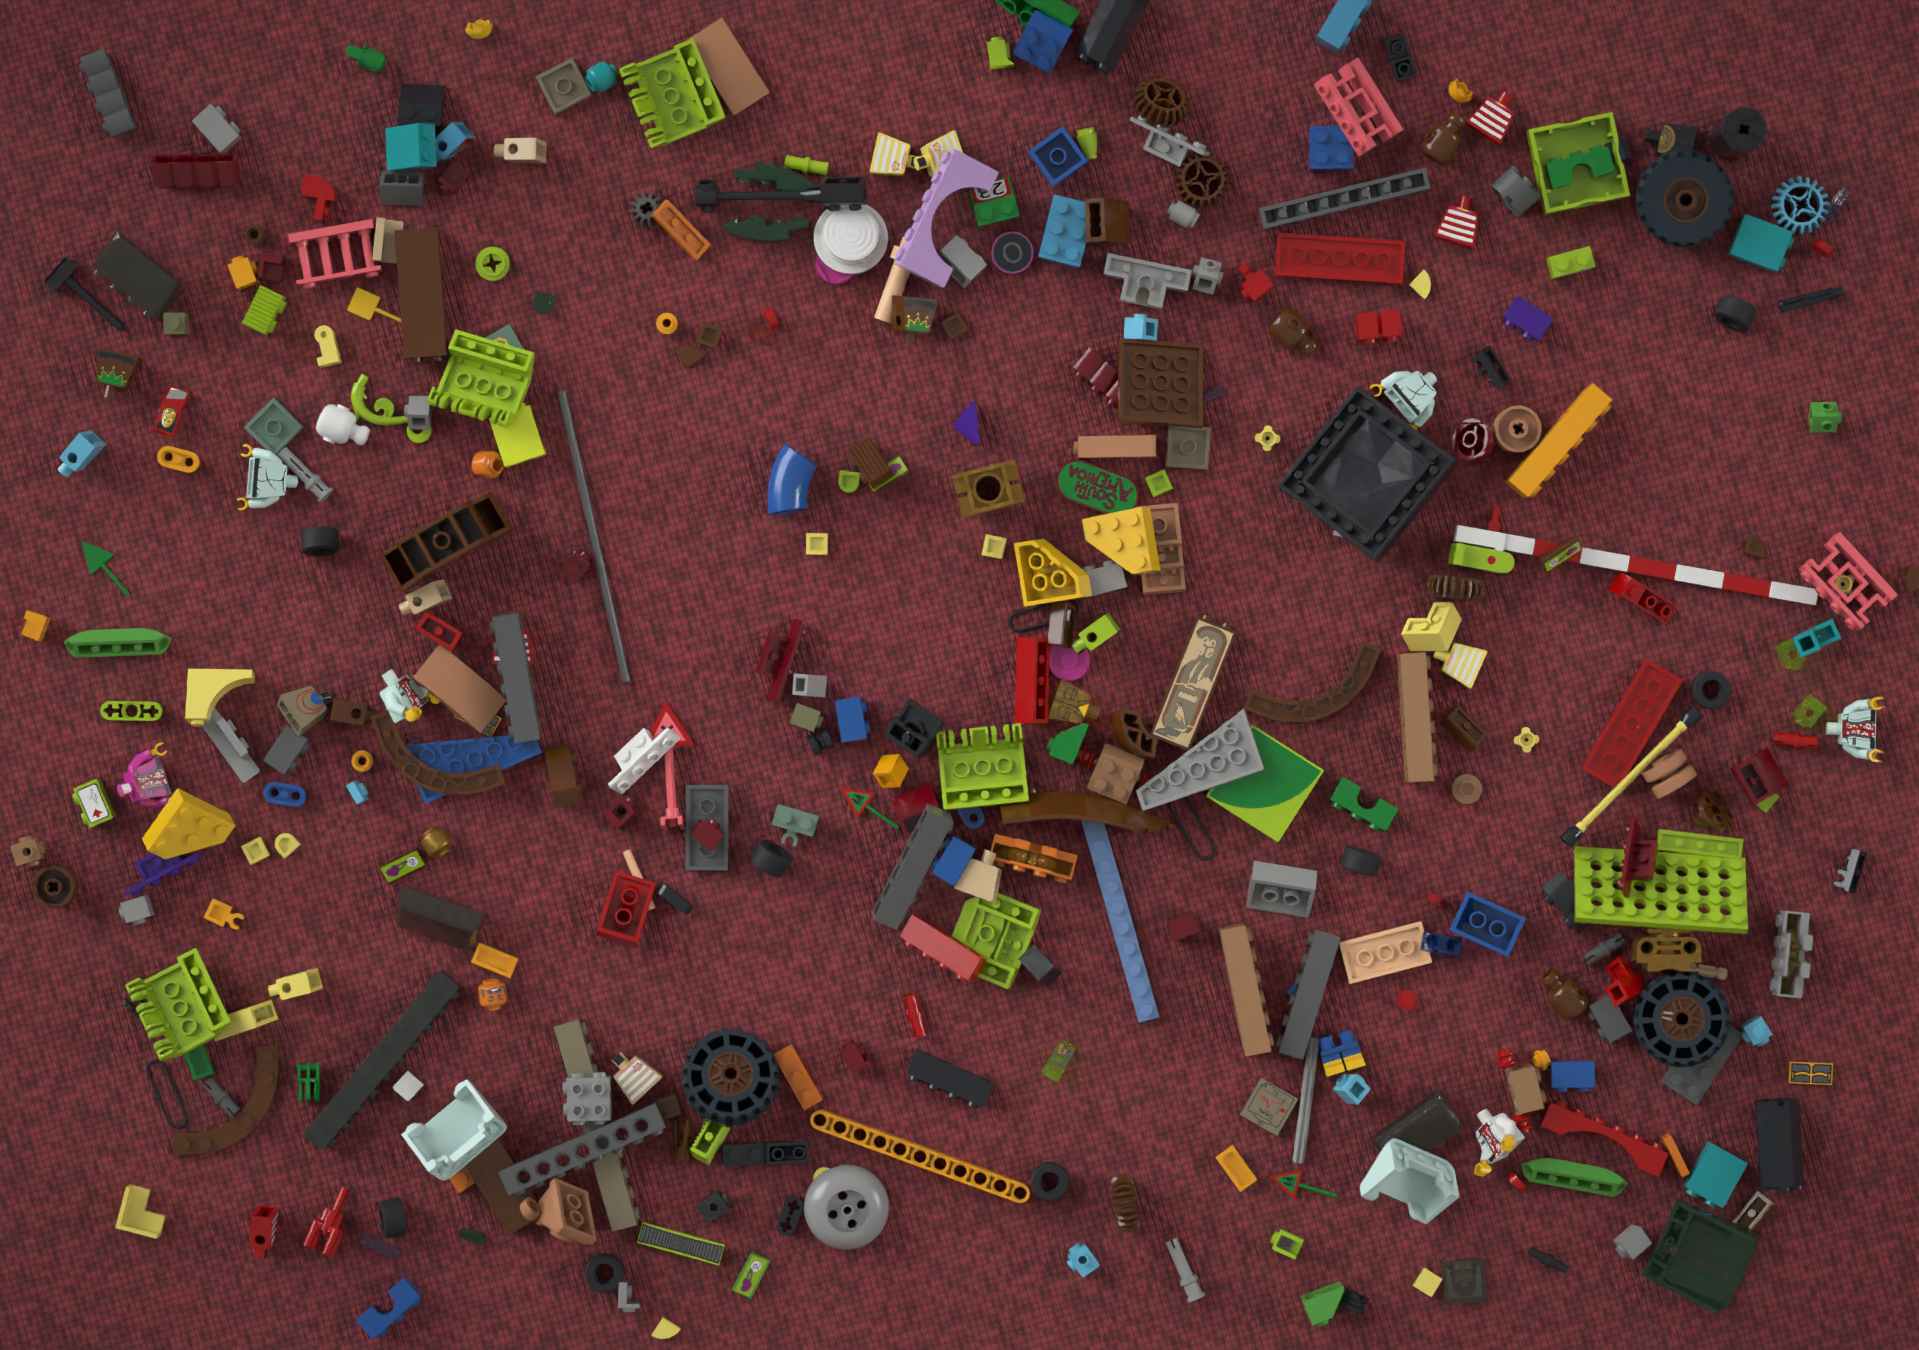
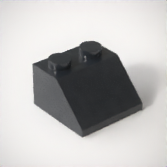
M402 83L397 123L400 126L415 123L435 124V128H443L445 85Z

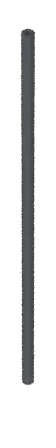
M566 390L559 391L557 393L622 683L629 682L631 679Z

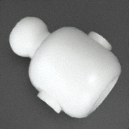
M333 404L325 406L316 425L317 433L324 440L333 444L335 442L344 444L349 439H352L357 445H364L369 437L370 429L364 425H356V416L349 411L350 409L339 404L337 406Z

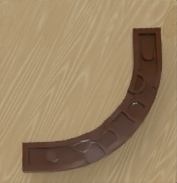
M1361 641L1346 675L1336 686L1320 696L1302 701H1286L1251 689L1243 709L1282 722H1307L1328 716L1347 705L1362 690L1370 678L1382 648Z
M389 711L370 716L379 743L387 758L401 774L417 785L442 794L467 795L506 784L500 763L468 773H450L435 769L422 762L409 750Z
M279 1045L256 1046V1082L252 1095L242 1111L227 1124L213 1130L174 1133V1155L204 1154L218 1151L240 1141L256 1128L268 1112L277 1090L279 1079Z

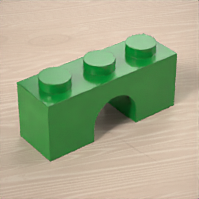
M1602 145L1589 148L1590 152L1584 154L1580 150L1570 153L1569 158L1561 159V156L1548 159L1549 163L1544 165L1550 189L1554 190L1572 185L1574 183L1572 170L1578 165L1587 167L1592 179L1613 174L1615 169L1609 147L1603 148Z
M1341 777L1329 798L1333 801L1331 805L1341 811L1344 808L1351 811L1350 816L1360 822L1362 819L1370 822L1369 827L1377 832H1380L1381 829L1386 831L1398 808L1378 798L1373 807L1368 809L1362 808L1357 802V796L1361 787Z

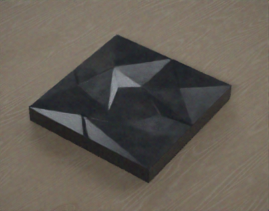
M1357 386L1277 486L1378 564L1458 463L1449 454Z

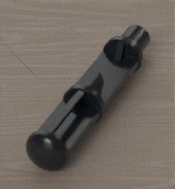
M1830 287L1779 300L1778 308L1783 313L1834 300L1835 297L1844 295L1842 287L1835 289Z

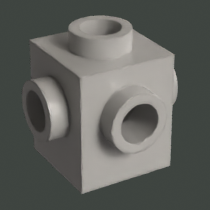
M1201 257L1199 266L1194 265L1191 277L1195 278L1192 289L1213 295L1216 284L1220 285L1223 277V272H1220L1222 263Z

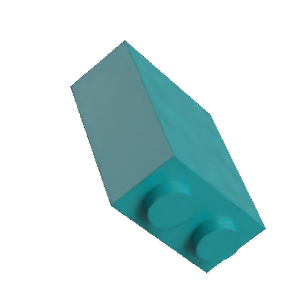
M415 123L385 128L387 171L406 172L436 167L435 124Z
M1744 214L1741 216L1727 256L1776 273L1779 269L1782 270L1785 265L1786 258L1784 254L1786 249L1790 250L1794 238L1791 237L1793 232Z
M1707 1141L1683 1186L1688 1188L1686 1193L1698 1198L1699 1195L1706 1199L1704 1203L1715 1209L1717 1206L1723 1208L1748 1163Z

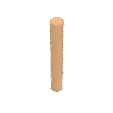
M631 850L622 852L632 876L643 879ZM652 899L648 911L656 908Z

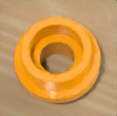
M663 313L658 317L656 326L661 333L671 334L677 329L678 321L673 314ZM664 320H670L671 325L669 327H664Z
M364 750L357 751L352 756V766L360 772L369 770L373 764L372 755ZM361 757L366 759L365 765L359 763Z
M1545 1050L1534 1052L1532 1060L1537 1069L1540 1068L1542 1071L1547 1070V1067L1551 1065L1547 1052Z

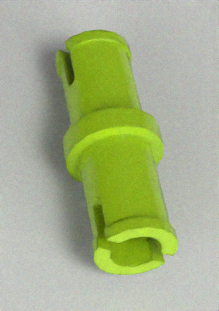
M787 155L785 168L800 170L804 174L810 172L827 176L829 162L811 160L810 157L800 158Z

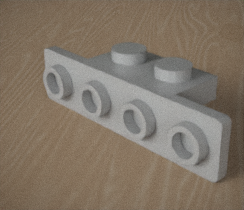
M1140 115L1138 117L1131 116L1130 121L1151 130L1143 149L1179 167H1182V162H1185L1190 149L1204 156H1209L1211 153L1205 150L1206 145L1194 141V144L1186 141L1188 137L1178 132L1175 135L1169 133V128L1166 126L1162 128L1159 124L1155 126L1150 124V122L1147 123V119L1140 118Z
M214 707L210 724H204L202 727L242 783H245L257 775L260 769L248 754L246 749L249 746L243 737L238 739L234 733L237 729L230 719L225 721Z

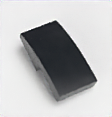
M1402 33L1384 38L1386 52L1395 81L1417 76L1405 34Z

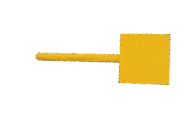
M357 287L347 311L367 320H371L374 311L401 323V318L377 308L381 297Z

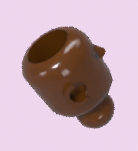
M1450 113L1447 116L1445 125L1436 124L1430 129V132L1421 144V152L1433 162L1442 166L1447 165L1458 155L1462 139L1457 133L1465 127L1466 120L1457 113Z
M1284 308L1268 326L1269 334L1283 347L1293 349L1297 346L1306 357H1309L1319 346V342L1315 338L1307 335L1311 328L1310 324L1292 308Z
M1555 969L1548 970L1541 977L1542 984L1550 989L1547 997L1552 1009L1557 1011L1563 1019L1572 1020L1588 1007L1589 998L1573 978L1561 979L1559 972Z

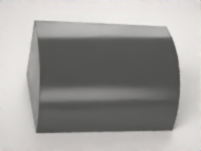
M381 171L379 183L381 204L423 206L424 172Z

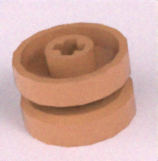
M1521 405L1511 406L1500 412L1492 426L1496 444L1502 450L1509 453H1522L1533 448L1539 441L1542 432L1541 421L1538 415L1530 408ZM1514 426H1518L1520 428L1519 433H1514Z
M1682 749L1663 756L1641 773L1648 783L1661 779L1651 789L1657 799L1675 791L1697 775L1692 765H1685L1678 769L1687 759Z

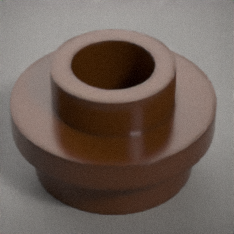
M251 224L244 231V239L250 245H259L265 239V231L260 225ZM254 231H257L259 234L256 239L251 237Z

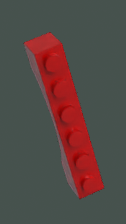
M1556 1099L1554 1103L1548 1101L1539 1122L1540 1126L1560 1135L1574 1131H1589L1608 1136L1624 1147L1633 1159L1636 1167L1659 1177L1669 1154L1664 1151V1146L1655 1142L1652 1145L1644 1142L1646 1138L1637 1134H1633L1631 1137L1625 1134L1626 1130L1614 1125L1613 1128L1605 1125L1606 1121L1598 1117H1594L1593 1120L1585 1117L1586 1112L1577 1108L1571 1111L1566 1108L1567 1104Z

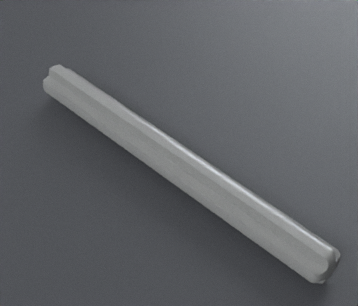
M1310 1037L1306 1051L1293 1162L1297 1164H1303L1305 1160L1320 1042L1318 1038Z

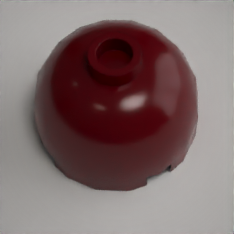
M1473 418L1461 422L1464 424L1456 428L1452 436L1453 450L1463 460L1470 462L1483 461L1491 455L1495 447V434L1492 428L1485 422Z

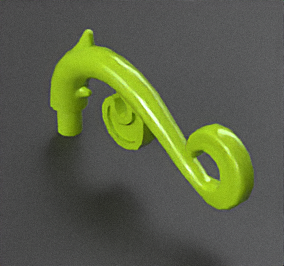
M361 374L357 383L354 382L351 391V401L356 419L358 420L361 416L370 423L384 426L408 423V417H392L395 410L394 405L387 398H380L374 404L375 411L379 412L380 409H383L384 415H376L367 409L363 399H367L364 393L366 389L364 386L369 377ZM409 426L407 427V435L414 443H424L431 436V427L430 430L423 429L420 434L414 433L412 429H409Z

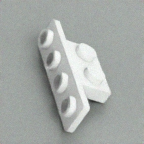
M643 728L614 756L622 771L608 783L609 787L623 794L680 740L679 734L666 728L653 739L650 732Z

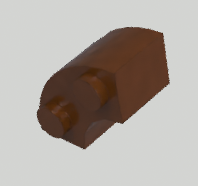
M1120 708L1113 712V729L1122 748L1126 752L1145 759L1144 763L1154 759L1158 737L1151 735L1145 729L1142 723L1141 712Z
M570 744L545 748L546 765L555 807L581 803L580 794H583L582 782L577 780L575 764H578L576 751H571Z

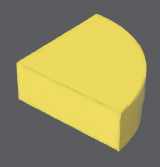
M1425 270L1409 284L1424 300L1428 296L1431 287L1429 275Z
M663 1317L651 1336L659 1339L670 1338L676 1335L681 1328Z

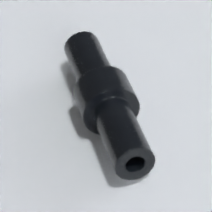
M1530 1247L1527 1252L1528 1255L1541 1261V1264L1548 1268L1551 1266L1563 1273H1566L1569 1268L1568 1265L1554 1259L1555 1256L1549 1253L1544 1254L1533 1247Z

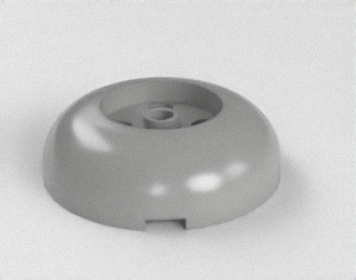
M839 1165L823 1171L810 1184L804 1200L805 1219L814 1236L827 1246L842 1250L860 1248L873 1241L883 1230L889 1213L888 1196L881 1181L867 1169L856 1165ZM845 1191L847 1197L842 1200L839 1199L838 1193ZM860 1200L866 1202V1206L863 1209L857 1207V1203ZM846 1206L851 1207L850 1212L845 1213L843 1210ZM831 1210L837 1211L836 1218L828 1216ZM850 1219H854L857 1222L853 1228L847 1225Z

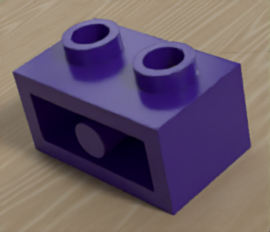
M1519 295L1515 297L1502 316L1506 326L1512 330L1519 329L1523 332L1522 336L1530 342L1533 340L1539 341L1553 321V318Z

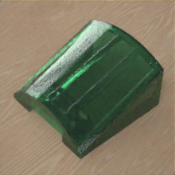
M1677 1199L1652 1256H1650L1641 1276L1716 1314H1720L1727 1308L1754 1253L1761 1233Z

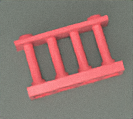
M370 219L288 234L289 243L295 244L298 247L304 279L296 280L297 285L303 286V289L316 287L315 283L365 274L366 278L379 276L378 272H382L383 267L380 265L375 266L372 260L373 252L369 235L371 230L376 229L375 221ZM358 233L361 236L367 268L354 270L348 239L350 234ZM337 236L340 239L346 272L333 274L328 241L329 238ZM316 240L319 243L325 274L323 276L312 277L307 251L308 241Z

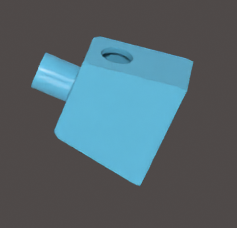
M92 430L79 433L61 454L60 459L63 461V464L58 468V471L65 477H68L73 471L83 470L105 447L106 443Z

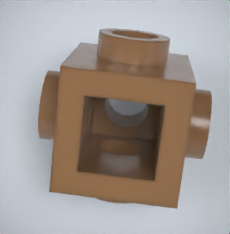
M31 835L20 838V843L10 846L16 866L27 864L28 867L40 864L39 859L45 858L43 853H46L43 841H39V838L32 839Z

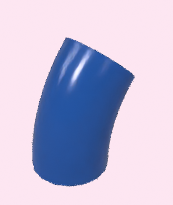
M784 443L777 455L769 478L767 492L769 516L792 514L808 509V488L812 475L818 465L786 443Z

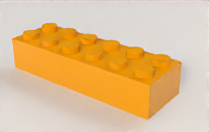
M1594 383L1588 385L1508 477L1505 483L1522 498L1534 497L1542 488L1539 484L1542 481H1548L1556 472L1553 468L1556 465H1562L1569 457L1567 452L1570 448L1574 449L1582 442V434L1590 432L1598 423L1595 419L1598 416H1604L1612 407L1609 405L1612 399Z

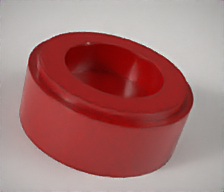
M1816 240L1812 246L1815 252L1825 258H1830L1834 253L1833 247L1823 240Z
M771 308L764 310L763 314L770 329L778 328L779 323Z
M1513 1172L1507 1176V1179L1519 1192H1523L1527 1188Z

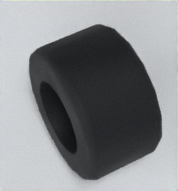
M1728 295L1721 298L1714 312V317L1719 323L1729 329L1747 332L1757 313L1756 309L1748 302Z
M317 526L307 528L301 532L302 553L307 556H328L340 550L339 532L334 527Z
M1706 671L1697 675L1692 681L1690 688L1694 702L1706 709H1717L1725 705L1731 694V686L1727 677L1716 671ZM1707 682H1714L1718 685L1719 692L1716 697L1707 698L1703 694V686Z
M761 840L752 852L750 860L761 871L770 876L780 878L790 866L792 857L779 845L768 840Z
M1346 846L1340 865L1348 870L1376 877L1382 857L1363 849Z
M1052 1161L1039 1164L1033 1170L1030 1178L1034 1194L1045 1201H1055L1061 1198L1067 1192L1069 1185L1068 1174L1060 1164ZM1047 1173H1052L1058 1178V1184L1053 1189H1045L1041 1184L1042 1177Z
M395 1198L380 1201L379 1216L384 1237L389 1239L405 1236L406 1219L401 1199Z
M598 1254L590 1260L586 1267V1281L597 1292H611L619 1287V1282L624 1278L623 1264L613 1254ZM601 1265L610 1266L613 1271L612 1278L608 1281L600 1280L596 1274L598 1267Z

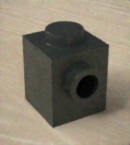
M717 1190L697 1203L696 1207L708 1224L729 1210L728 1204L731 1202L724 1192L720 1193Z

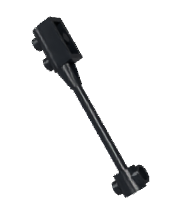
M823 177L820 187L801 191L720 192L719 186H715L714 180L705 179L699 181L698 186L695 188L696 207H702V211L705 213L715 211V207H719L720 200H802L828 206L829 211H838L841 209V206L849 205V210L859 211L862 209V205H866L867 201L866 177Z

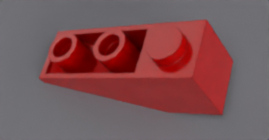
M1618 572L1608 589L1616 596L1664 624L1668 623L1677 607L1639 581L1621 572Z

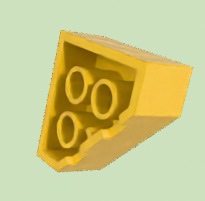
M1138 507L1082 519L1085 540L1131 574L1143 575L1161 571L1150 508Z
M1045 539L1014 543L1024 607L1092 596L1089 574Z
M177 788L142 840L149 852L168 859L224 843L236 825L229 813Z

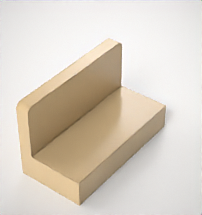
M377 217L372 259L374 262L397 264L395 230H403L404 223L402 221L386 220L385 218Z

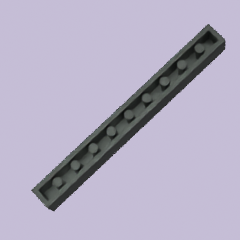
M440 970L304 1132V1135L321 1150H324L326 1147L331 1149L338 1140L335 1136L340 1131L344 1133L352 1124L349 1121L354 1114L358 1116L366 1107L363 1105L366 1099H373L379 1091L377 1086L381 1082L385 1084L393 1075L390 1072L395 1065L399 1067L406 1059L404 1054L408 1049L414 1050L420 1042L418 1037L422 1033L426 1035L434 1026L431 1023L436 1016L440 1018L447 1010L445 1005L449 1000L455 1001L461 993L459 988L462 985L444 970Z

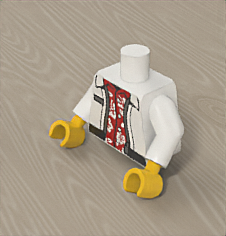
M1484 1109L1477 1114V1117L1483 1124L1476 1131V1137L1481 1145L1482 1153L1481 1163L1476 1164L1474 1172L1475 1175L1482 1177L1491 1172V1166L1488 1164L1505 1158L1525 1138L1516 1127V1123L1509 1119L1506 1114L1501 1113L1493 1117L1488 1109Z

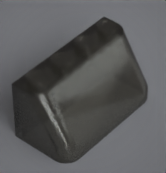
M116 231L92 265L95 268L93 271L95 275L102 280L107 278L111 282L109 286L117 293L124 292L128 296L126 300L134 307L137 305L141 306L144 309L142 313L150 320L155 318L160 321L163 318V313H167L186 290L184 285Z
M407 884L402 887L399 896L396 923L399 927L462 950H470L478 942L488 913Z
M1438 1088L1375 1133L1370 1139L1379 1152L1393 1138L1428 1152L1433 1147L1438 1149L1446 1143L1444 1139L1450 1135L1454 1137L1462 1132L1464 1122L1443 1092Z

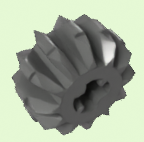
M642 191V199L635 195L634 198L638 202H630V206L636 209L630 210L629 214H637L633 218L634 222L641 218L640 226L643 227L645 222L648 221V226L652 227L651 220L654 219L652 214L661 205L657 203L662 198L658 196L653 200L654 192L652 191L647 198L646 192ZM651 204L652 212L648 211L647 214H643L644 210L642 207Z

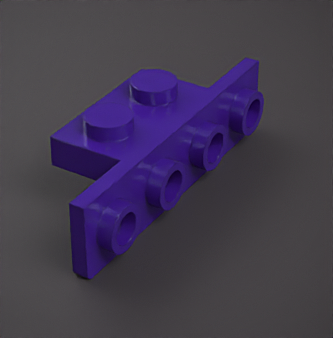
M198 852L185 860H182L180 855L164 859L151 853L134 862L144 881L124 891L125 896L131 894L134 897L144 891L142 887L148 884L153 887L163 881L161 877L167 874L172 877L180 873V867L186 864L191 867L199 863V857L204 855L203 852Z

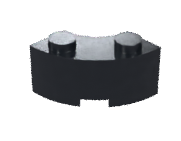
M1562 871L1541 886L1546 893L1543 897L1550 906L1554 904L1565 917L1562 921L1569 930L1574 928L1579 934L1592 924L1575 922V887Z

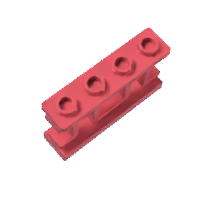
M1359 57L1338 70L1343 79L1337 82L1332 73L1314 84L1358 156L1377 146L1372 139L1374 135L1378 134L1384 143L1404 130ZM1347 82H1349V83L1351 84V86L1353 87V89H1354L1355 92H1352V91H1351V89H1350V87L1348 86ZM1338 87H1339V88L1341 89V91L1343 92V94H1344V96H1345L1344 98L1341 96L1340 92L1338 91V89H1337ZM1353 98H1356L1366 114L1359 118L1349 102ZM1370 118L1373 119L1374 123L1378 128L1375 129L1372 122L1370 121ZM1361 123L1363 124L1364 128H1365L1366 131L1368 132L1367 134H1365V132H1364L1363 129L1361 128V126H1360Z
M1839 532L1834 534L1824 544L1830 554L1819 565L1811 558L1799 570L1802 572V578L1808 583L1811 582L1816 587V593L1831 603L1830 608L1836 614L1840 613L1844 617L1845 624L1850 629L1858 631L1869 622L1868 618L1863 614L1869 606L1876 601L1881 608L1885 607L1898 594ZM1839 552L1848 561L1840 568L1832 562V559ZM1824 567L1833 574L1825 583L1816 574ZM1845 570L1860 584L1848 596L1834 583ZM1868 584L1877 592L1869 600L1860 592ZM1853 598L1861 604V607L1854 614L1845 605Z

